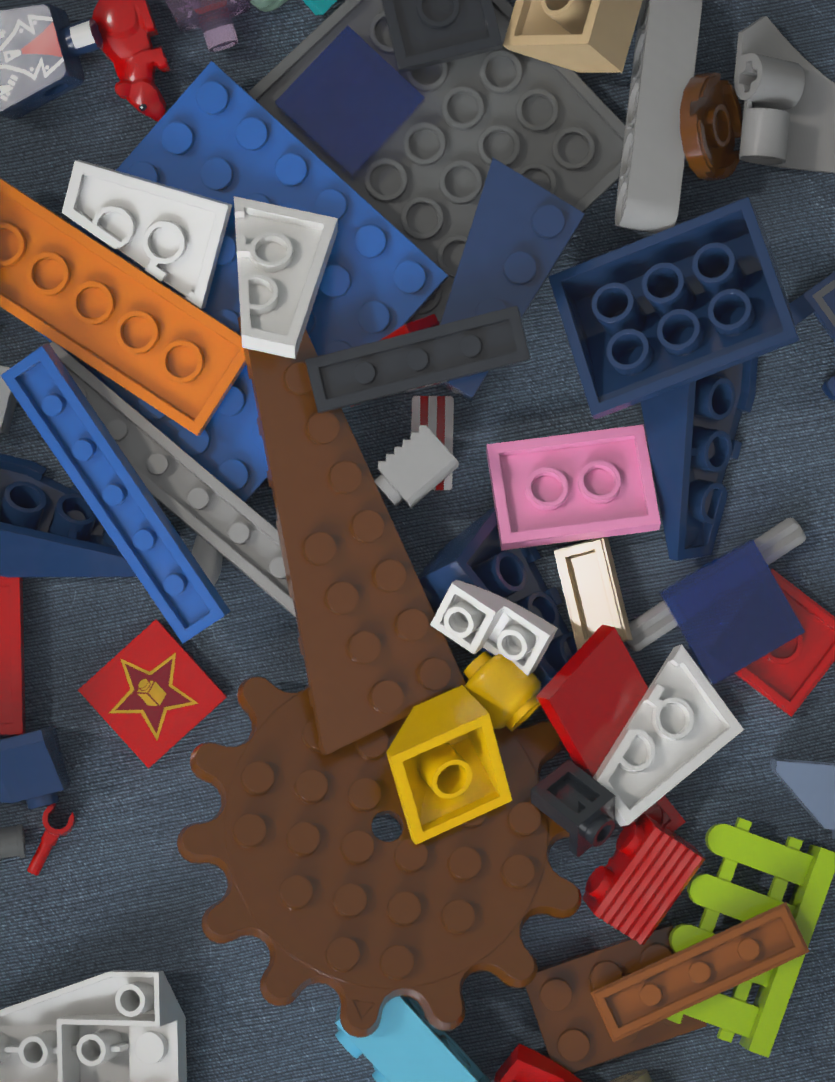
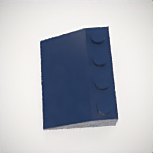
M749 197L548 276L590 412L595 420L800 341L768 237Z

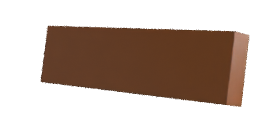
M784 902L590 993L612 1041L615 1042L810 951L787 903Z

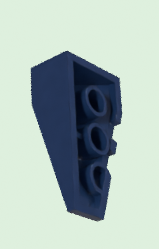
M758 357L640 402L668 555L671 560L680 561L712 555L728 497L726 487L723 485L724 476L730 458L738 460L742 443L735 440L742 411L751 413L756 395Z
M0 453V576L137 577L75 485L69 488L46 477L47 468L31 460Z
M493 506L440 549L419 574L418 579L428 601L436 611L440 607L451 583L459 580L499 595L557 627L558 630L536 670L533 672L541 682V691L577 652L574 634L569 632L556 606L563 603L557 588L553 587L548 590L535 564V561L541 559L536 546L501 551L495 506Z
M51 726L1 739L0 803H15L27 800L28 808L33 809L59 802L58 791L65 790L71 786L56 727Z

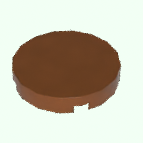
M716 72L698 74L690 78L683 91L680 106V134L683 151L692 171L698 178L707 181L721 180L733 174L740 161V150L734 151L735 138L741 137L743 120L741 106L734 87L728 80H720L721 74Z

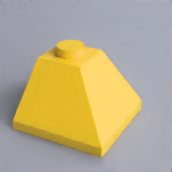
M463 685L413 707L386 753L411 839L417 845L511 802L512 797L489 712Z

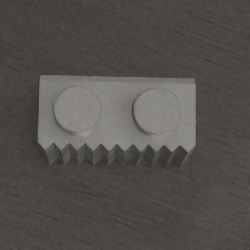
M419 425V433L411 432L410 440L403 439L402 447H394V454H386V461H378V470L381 475L374 482L395 507L404 500L412 508L457 469L459 462L427 425Z

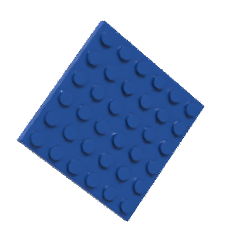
M213 61L206 66L116 169V171L232 204L207 303L202 310L240 335L234 196L338 218V232L306 325V331L318 356L381 340L407 324L449 277L445 271ZM73 220L70 222L78 229L82 230L83 232H85L86 234H88L89 236H91L107 248L111 249L112 251H114L115 253H117L118 255H120L136 267L146 272L143 266H141L133 259L122 253L120 250L113 249L108 244L97 238L95 235L87 231L85 228H83ZM159 281L162 284L169 287L170 289H172L173 291H175L176 293H178L179 295H181L182 297L186 298V296H184L182 293L171 287L166 282ZM44 336L50 343L52 342V340ZM64 349L243 502L247 503L268 479L263 438L259 435L257 406L252 380L248 376L247 365L239 374L202 434L196 436Z

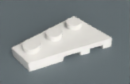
M234 196L242 348L296 359L338 232V218Z
M682 644L672 649L593 776L597 782L616 795L614 818L620 827L632 823L744 730Z

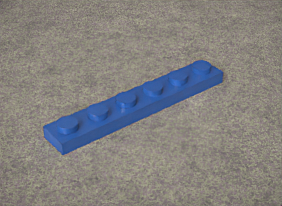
M42 345L0 375L182 644L228 614L230 609L51 345Z

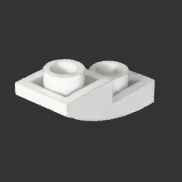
M459 580L451 583L430 624L472 654L477 653L482 648L493 655L502 654V656L511 660L527 676L536 670L558 630L557 627L527 609L490 591Z

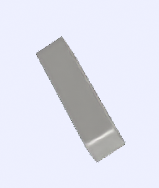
M702 0L642 1L638 16L615 209V224L617 227L656 234L675 226L680 204L685 160L680 134V106L683 91L690 78L694 77Z

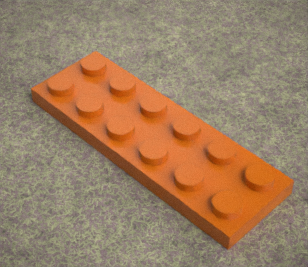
M0 177V307L196 436H200L246 365L241 335Z

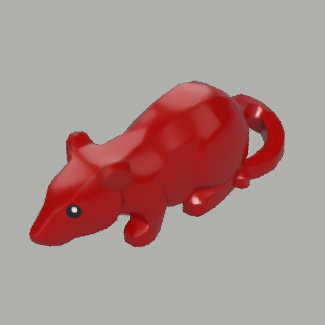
M99 0L94 8L92 18L96 21L103 40V48L101 50L113 63L115 72L120 79L115 85V92L120 98L126 99L139 113L158 122L165 115L167 104L155 84L154 74L156 69L167 72L170 71V67L162 46L156 48L152 46L150 38L159 33L148 1Z

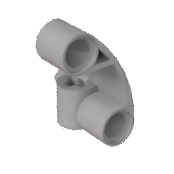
M763 16L738 33L734 89L736 95L741 100H744L739 159L766 166L835 173V83L808 62L780 33L767 16Z

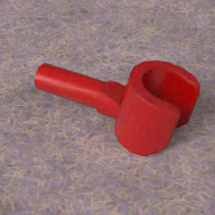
M56 803L48 806L43 813L42 821L45 831L27 868L29 873L36 876L39 875L59 837L70 833L75 825V815L72 812L67 825L62 829H55L50 826L49 819L57 806Z

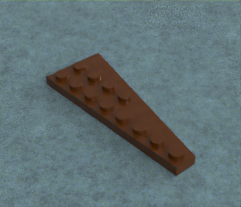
M238 317V323L241 333V319L240 317ZM305 329L296 359L247 348L243 349L248 376L252 380L258 412L257 424L259 435L263 438L268 471L266 472L275 502L278 518L276 525L290 598H293L300 635L298 637L300 653L304 657L310 688L308 690L310 706H313L319 736L317 743L322 755H328L408 716L414 706L461 685L465 686L466 683L444 634L430 625L435 614L342 408L325 413H318L305 359L317 357L318 355Z

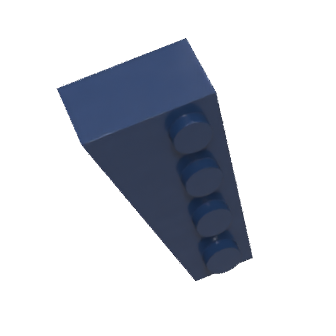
M493 158L440 325L513 306L519 307L521 318L523 319L580 226L585 213ZM490 371L440 384L471 403Z

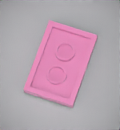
M644 424L487 444L486 454L501 551L650 532L660 529L661 521Z

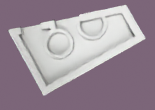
M75 160L62 213L113 249L120 250L143 266L146 272L159 281L166 282L186 296L185 299L198 308H205L232 204L86 161Z

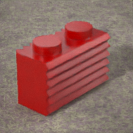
M644 813L639 816L637 823L632 822L622 830L616 842L614 855L609 858L608 864L606 866H599L592 872L585 886L583 900L599 919H602L624 935L629 936L632 940L644 946L705 861V858L692 844Z

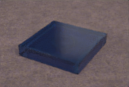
M347 25L275 101V105L353 178L425 102V97Z
M752 539L745 541L659 591L661 598L712 685L805 632Z

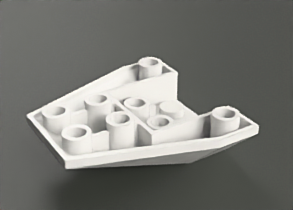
M113 970L1 1009L0 1082H187L186 1017L164 972Z

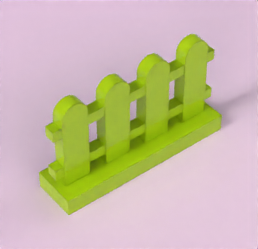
M737 817L734 827L724 823L711 826L705 836L706 846L712 853L722 856L723 859L716 877L701 873L692 877L688 883L687 892L689 898L694 903L705 907L698 927L690 924H680L671 931L669 936L671 948L674 952H678L715 935L713 931L720 913L745 921L784 903L782 899L788 882L796 885L790 902L787 905L808 947L835 873V852L810 845L807 854L800 851L803 843L802 840L788 836L785 845L750 833L749 830L752 822ZM738 863L774 876L767 896L731 883ZM805 954L735 986L731 996L719 993L666 1019L680 1024L683 1015H687L720 1027L717 1038L729 1043L732 1042L735 1033L742 1036L739 1042L742 1047L769 1058ZM752 983L759 984L754 1003H747L746 1000Z

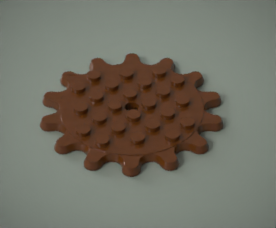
M252 676L245 679L238 688L237 699L240 707L249 716L251 721L249 738L237 746H225L215 742L201 743L191 753L190 767L194 775L218 790L221 797L220 810L214 818L208 821L188 824L181 830L177 838L178 852L183 859L190 863L216 865L224 872L227 878L228 887L225 895L221 900L211 905L202 917L201 927L205 936L217 944H226L243 936L259 938L266 944L270 954L269 965L260 981V991L263 998L274 1006H286L296 1000L302 990L309 985L317 983L326 984L333 988L339 996L341 1003L340 1023L343 1029L349 1035L357 1038L367 1037L376 1031L381 1021L384 1006L392 998L398 996H407L416 1000L422 1007L429 1024L435 1029L441 1031L455 1029L464 1020L466 1013L462 986L465 979L477 971H488L496 975L504 984L513 988H522L530 984L536 976L538 967L536 959L526 948L522 940L524 923L530 917L537 914H546L559 919L569 918L578 911L582 900L577 885L569 879L559 876L549 862L551 847L555 842L563 838H569L570 833L531 803V789L541 782L540 772L542 766L555 757L563 746L552 723L540 720L526 727L516 728L513 731H510L506 726L501 729H493L512 801L416 845L410 836L386 753L408 716L328 755H322L317 743L319 736L313 706H310L309 684L303 690L293 693L277 688L266 677ZM466 676L463 678L465 683H467L469 679ZM385 814H390L391 817L395 818L402 830L399 838L392 842L379 840L372 831L371 823L375 818Z

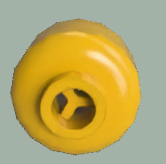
M485 651L474 659L463 672L469 679L464 687L489 712L493 729H501L506 726L510 731H513L526 721L541 705L536 698L541 689L540 680L534 673L527 676L511 660L502 656V654L492 657Z

